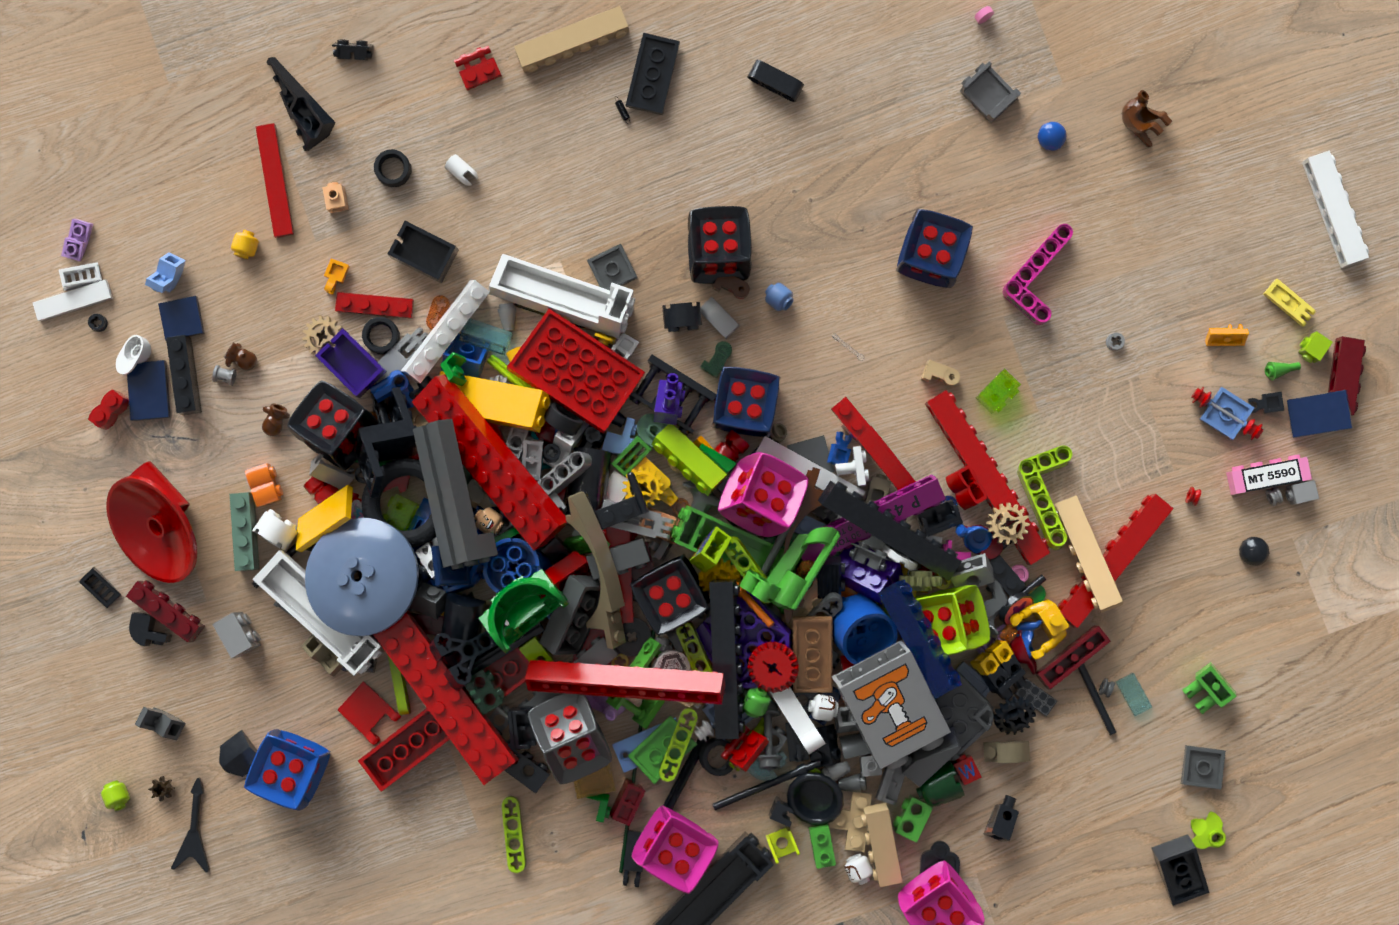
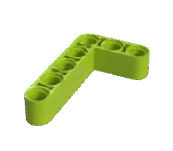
M1064 445L1022 460L1017 470L1018 477L1045 540L1052 550H1060L1066 543L1067 535L1041 475L1068 465L1072 458V450ZM1059 453H1064V454H1066L1067 459H1065V460L1060 459V458L1058 457V454H1059ZM1040 460H1047L1049 466H1042ZM1028 466L1031 468L1032 472L1025 473L1023 472L1022 467ZM1035 483L1039 486V490L1034 491L1029 485ZM1044 501L1047 507L1040 508L1037 502ZM1050 518L1054 521V525L1048 526L1044 520ZM1059 536L1062 543L1057 544L1053 542L1052 537Z

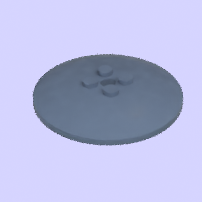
M371 518L351 519L336 530L323 535L314 546L305 571V588L309 603L319 619L339 633L351 636H370L380 633L397 623L411 606L418 586V563L412 546L406 537L395 527ZM357 571H361L362 578L356 582L354 574Z

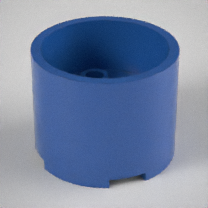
M506 538L496 542L498 555L490 557L491 561L484 563L483 575L488 586L498 593L511 584L513 580L521 576L530 578L533 573L541 569L545 571L552 564L551 560L540 548L533 550L525 540ZM514 564L518 565L516 567V572L512 571L515 568Z
M860 593L846 598L842 597L843 606L832 618V641L852 664L855 665L897 642L895 623L875 601Z

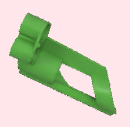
M822 527L810 531L809 534H799L767 579L749 569L739 586L765 603L770 602L787 610H796L840 538L839 531L832 527ZM809 544H825L805 579L793 573V569Z

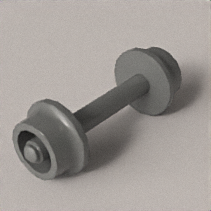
M770 702L766 713L763 716H759L764 718V735L769 740V743L765 747V755H759L756 760L759 761L760 769L768 770L769 772L780 768V760H782L781 755L773 754L772 717L781 715L775 702Z

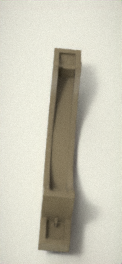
M578 492L568 497L571 515L566 516V522L573 526L588 544L595 558L600 576L599 603L593 616L586 622V627L604 630L607 648L614 649L626 642L620 608L625 606L617 570L604 533L585 493Z

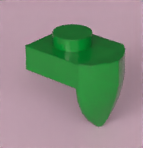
M605 793L586 795V798L600 802L596 821L604 823L605 818L609 819L611 807L608 806L610 795Z

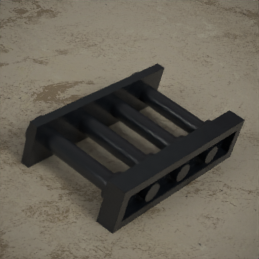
M652 354L648 359L651 369L637 391L630 394L629 400L637 405L642 403L655 411L657 395L652 403L642 398L644 392L656 373L662 371L667 374L666 378L670 373L677 374L678 382H682V390L685 391L684 401L692 391L699 394V400L686 421L682 423L677 420L678 430L685 435L689 433L693 435L695 430L690 428L705 403L709 401L713 403L717 394Z

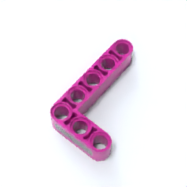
M1068 224L1059 225L1008 281L1002 291L1003 296L1036 325L1046 323L1050 320L1052 313L1049 307L1027 289V286L1072 237L1073 230ZM1059 230L1065 231L1067 237H1060L1058 233ZM1046 244L1053 245L1054 252H1049L1046 249ZM1039 258L1042 265L1036 266L1033 259ZM1021 272L1028 273L1029 280L1022 279ZM1014 286L1017 293L1011 294L1008 291V287ZM1024 298L1031 301L1030 307L1023 305L1022 301ZM1038 311L1044 312V320L1037 317Z

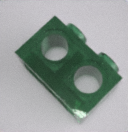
M485 668L472 675L470 682L465 686L482 715L504 703L505 700L503 698L506 697L502 689L495 686L493 682L495 678L491 671H486ZM477 677L485 679V686L483 688L476 685ZM487 694L495 696L496 701L494 704L486 702Z

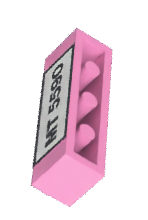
M1299 454L1288 456V461H1281V458L1269 460L1270 464L1267 465L1257 462L1250 464L1251 468L1244 469L1243 465L1232 467L1231 472H1226L1230 493L1234 495L1312 480L1307 457L1300 458Z

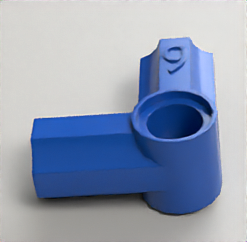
M400 370L392 371L388 377L369 388L379 403L391 395L392 388L400 387L402 394L406 396L407 409L414 407L412 403L414 399L409 397V393L414 391L406 375ZM397 377H403V381L400 384H394V380Z

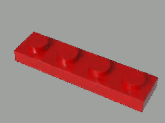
M337 292L335 311L412 319L414 300Z

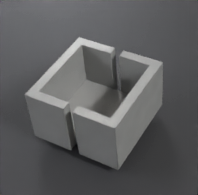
M233 612L212 624L231 658L242 657L261 646L259 634L252 630L250 626L251 620L243 612Z

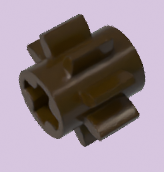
M161 776L159 781L156 779L152 780L154 785L148 789L153 793L151 798L159 797V801H163L164 796L167 798L172 797L170 792L175 789L171 785L172 779L166 781L165 777ZM159 786L165 788V791L159 790Z

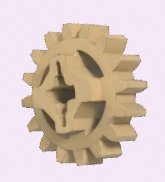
M319 316V321L312 318L313 324L307 323L308 330H303L306 337H303L302 340L307 341L304 345L305 348L311 347L309 351L311 354L315 352L317 354L327 343H332L330 340L334 336L331 333V327L334 329L335 334L343 328L341 325L336 326L338 321L333 320L331 322V318L328 316L326 320ZM321 325V328L316 331L314 330L317 326ZM320 335H327V339L322 340L320 338ZM311 337L316 340V347L312 343Z
M1007 503L1006 507L1003 504H999V510L993 508L994 514H988L991 521L986 522V524L991 525V528L987 531H993L994 533L991 538L998 537V543L1005 540V545H1009L1010 540L1013 544H1016V538L1023 540L1024 538L1021 534H1027L1028 531L1025 527L1030 526L1029 523L1025 522L1029 517L1022 515L1025 510H1017V504L1012 508L1011 503ZM1008 511L1014 512L1018 517L1011 516ZM1000 514L999 523L995 524L996 518ZM1006 519L1007 521H1015L1009 527H1000L1006 523ZM1020 523V529L1018 532H1016L1015 529L1017 525ZM998 531L1006 532L1008 537L1001 535Z

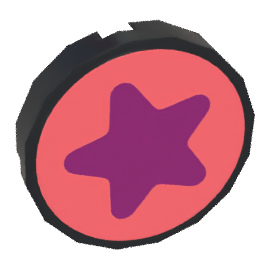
M1025 592L1016 593L1007 600L1008 604L1006 607L1004 605L1001 607L999 619L1006 626H1013L1010 622V617L1013 614L1019 613L1027 606L1034 604L1033 598Z

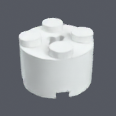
M269 509L268 512H264L252 531L256 534L258 533L276 547H281L283 551H286L298 533L296 531L297 527L287 519L283 522L279 514Z

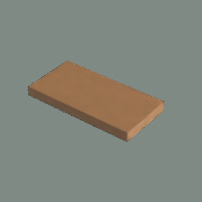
M793 616V652L799 664L798 676L793 683V693H833L832 616Z

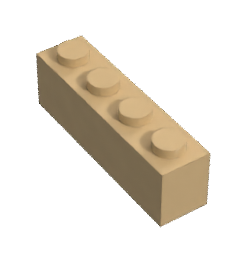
M886 803L863 807L864 814L861 815L863 827H867L868 833H864L866 844H870L871 851H868L870 863H874L873 880L878 881L879 887L903 883L889 809Z

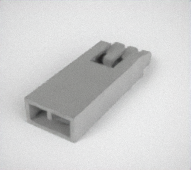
M421 327L417 328L411 335L407 333L378 361L387 372L376 383L388 377L392 371H401L423 343V340L428 336L426 332L420 337L418 336L423 331ZM413 348L415 349L407 359L401 354L404 350L409 354Z
M604 499L602 508L617 502ZM649 511L610 527L653 538L659 536L669 539L670 535L663 533V530L671 531L672 527L665 526V522L673 524L674 520L662 517L661 513ZM640 517L653 520H645L644 525L652 526L651 529L638 526Z

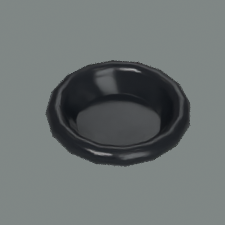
M805 773L798 776L789 785L787 791V803L794 811L793 814L802 822L810 825H825L833 822L841 814L844 806L843 793L839 785L833 779L821 773Z

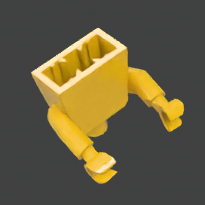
M1048 599L1031 604L1010 617V622L1015 627L1022 619H1026L1034 614L1037 620H1042L1041 627L1050 640L1044 643L1039 650L1031 652L1036 660L1043 657L1044 653L1054 649L1066 637V630L1070 627L1057 605Z

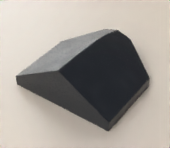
M243 730L220 746L219 764L225 772L241 777L248 774L257 753V749Z

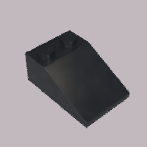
M1188 834L1151 847L1156 865L1173 906L1210 893L1197 848Z

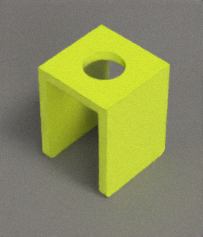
M789 827L766 835L776 864L779 863L778 858L796 851L797 855H800ZM784 837L787 839L788 844L785 848L777 846L778 838Z

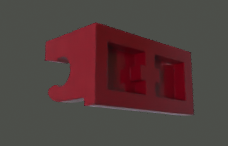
M625 778L611 808V818L630 826L646 790L640 784L635 785L630 779Z

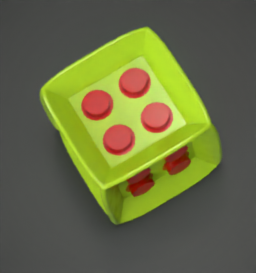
M977 585L960 586L937 591L929 595H920L904 603L906 626L912 649L918 659L953 655L979 648L990 641V627L986 609Z

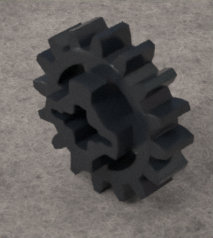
M1015 696L1011 701L1005 699L1006 703H999L1000 709L994 710L996 712L993 717L994 723L1000 732L1005 731L1006 735H1009L1010 732L1016 735L1019 730L1021 733L1024 732L1023 728H1030L1029 723H1034L1033 717H1036L1034 706L1030 703L1029 699L1024 700L1022 696L1018 700Z

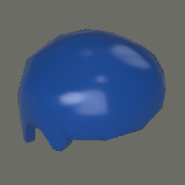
M1050 121L1041 126L1037 137L1040 146L1045 150L1055 151L1064 145L1067 134L1063 125Z

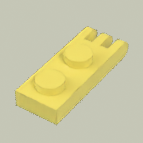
M1275 279L1263 293V295L1303 327L1306 325V321L1301 317L1309 321L1311 316L1307 312L1311 315L1316 313L1314 308L1278 279Z

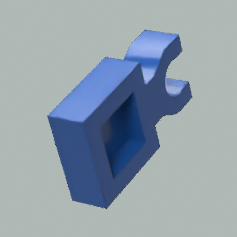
M836 433V443L831 444L828 463L833 465L848 463L851 449L847 447L852 440L850 435H845V440H843L844 433Z

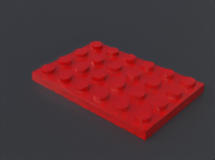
M550 308L506 368V370L535 389L546 392L550 399L603 434L645 374L643 370Z

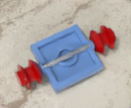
M1204 387L1201 389L1197 388L1192 394V403L1198 401L1200 408L1208 406L1200 420L1229 439L1234 440L1241 428H1243V435H1251L1250 440L1258 439L1264 429L1261 427L1263 424L1257 426L1255 419L1246 421L1255 407L1225 388L1220 387L1213 399H1211V391L1205 393Z

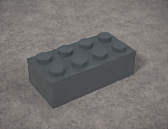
M569 575L565 582L562 593L568 599L567 602L569 604L564 608L560 606L551 613L548 624L539 641L553 655L578 654L587 639L591 628L586 627V622L595 613L600 598V581L598 578L593 580L592 575Z

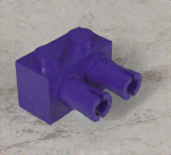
M675 373L668 374L667 380H659L654 422L677 425V419L682 418L683 407L680 406V402H684L685 391L682 390V382H678V375Z

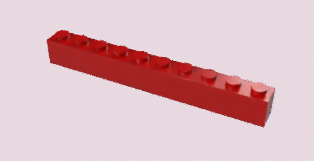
M945 390L925 403L926 407L964 467L968 465L974 471L977 482L981 484L986 492L987 499L985 500L991 509L997 508L999 510V504H1003L1006 507L1007 503H1011L1012 508L1017 504V510L1024 509L1025 511L1022 515L1028 516L1027 509L1018 503L1017 499L1019 498L1013 489L1010 490L1007 486L1008 480L1003 473L1000 474L997 470V462L986 453L988 450L986 445L976 437L977 431L972 424L969 425L965 420L967 418L962 408L958 409L955 402L957 401L954 395ZM1008 511L1011 516L1018 517L1014 512ZM1027 518L1025 522L1029 523L1030 526H1026L1025 529L1028 533L1021 534L1024 538L1023 540L1016 538L1017 543L1014 545L1026 564L1032 565L1050 553L1048 548L1050 547L1044 538L1041 539L1039 536L1037 525L1034 522L1031 523L1029 518ZM1006 519V523L1002 526L1009 527L1015 521H1007ZM1020 523L1017 525L1015 529L1016 532H1018L1020 529Z
M530 660L525 676L528 691L721 705L725 690L724 673L699 672L697 670L685 671L678 669L641 668L638 666L626 667L620 665L583 664L580 662L567 663L562 661Z

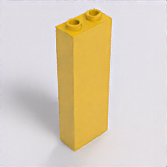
M466 375L464 376L467 382L463 386L457 385L487 422L540 433L541 427L545 422L546 409L550 405V397L543 390Z

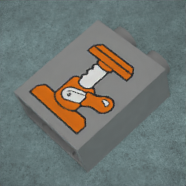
M902 640L832 676L871 756L880 769L886 766L888 769H895L904 765L909 759L908 754L920 748L924 751L935 749L943 743V736L951 732L912 652Z

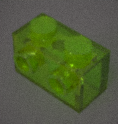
M1004 368L975 398L991 414L995 411L999 413L1007 405L1005 401L1009 397L1012 399L1019 392L1017 388L1021 384Z
M396 494L395 497L392 496L387 504L389 509L386 514L383 513V517L388 524L396 529L407 531L420 504Z

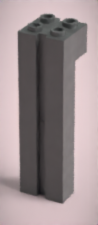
M436 420L413 429L443 568L451 566L452 570L491 561L490 557L498 555L493 532L479 535L477 533L453 420Z

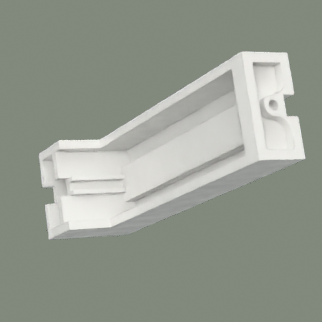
M502 254L489 285L490 295L542 313H546L550 308L571 323L619 339L621 333H625L628 318L631 317L634 310L635 298H633L634 290L611 283L610 290L505 254Z
M279 550L252 579L339 657L337 661L354 676L358 673H365L372 665L370 660L372 658L375 660L385 651L374 635H346L331 629L315 614L307 597L305 570L283 550Z

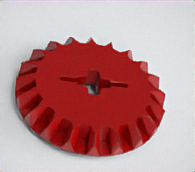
M766 642L759 645L751 653L748 660L747 668L752 682L765 692H782L788 689L798 676L799 664L796 655L788 646L779 642ZM775 663L778 671L770 672L768 664L773 665Z

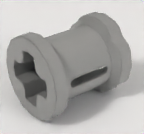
M216 365L213 370L212 381H221L233 386L237 372L235 369L228 370L221 368L220 365Z

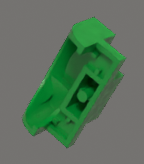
M541 569L533 573L530 578L521 576L513 580L511 584L498 592L491 599L490 609H487L479 617V620L495 643L504 653H507L511 650L509 646L558 607L562 606L564 608L569 603L565 595ZM507 619L509 625L507 627H504L505 621Z

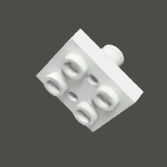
M861 446L853 447V462L835 464L837 476L854 473L857 479V486L864 487L866 482H869L868 469L864 470L863 463L867 461L865 450H861Z

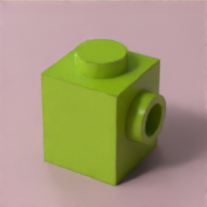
M1316 331L1302 340L1300 343L1301 349L1298 353L1302 355L1305 361L1316 363L1322 359L1333 342Z

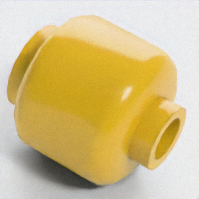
M243 230V233H236L231 245V250L234 252L233 255L247 260L249 257H253L259 244V240L254 237L255 233Z

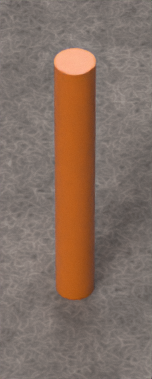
M740 587V597L768 628L772 627L774 621L747 591Z

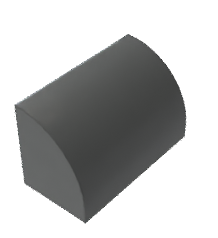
M860 732L839 736L844 759L870 754Z

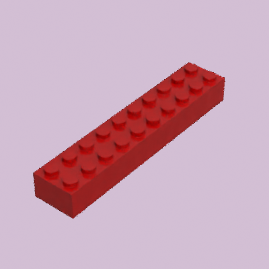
M445 374L435 376L412 403L428 423L436 420H453L462 464L533 550L545 546L568 524L566 516L455 383L450 382Z
M408 610L393 626L385 631L374 634L379 644L483 785H486L518 760L465 687L459 690L451 687L444 675L451 667L444 658L438 662L435 660L429 648L431 640Z
M518 647L471 676V680L465 688L485 713L525 682L529 661ZM426 708L360 758L358 762L382 792L450 739Z

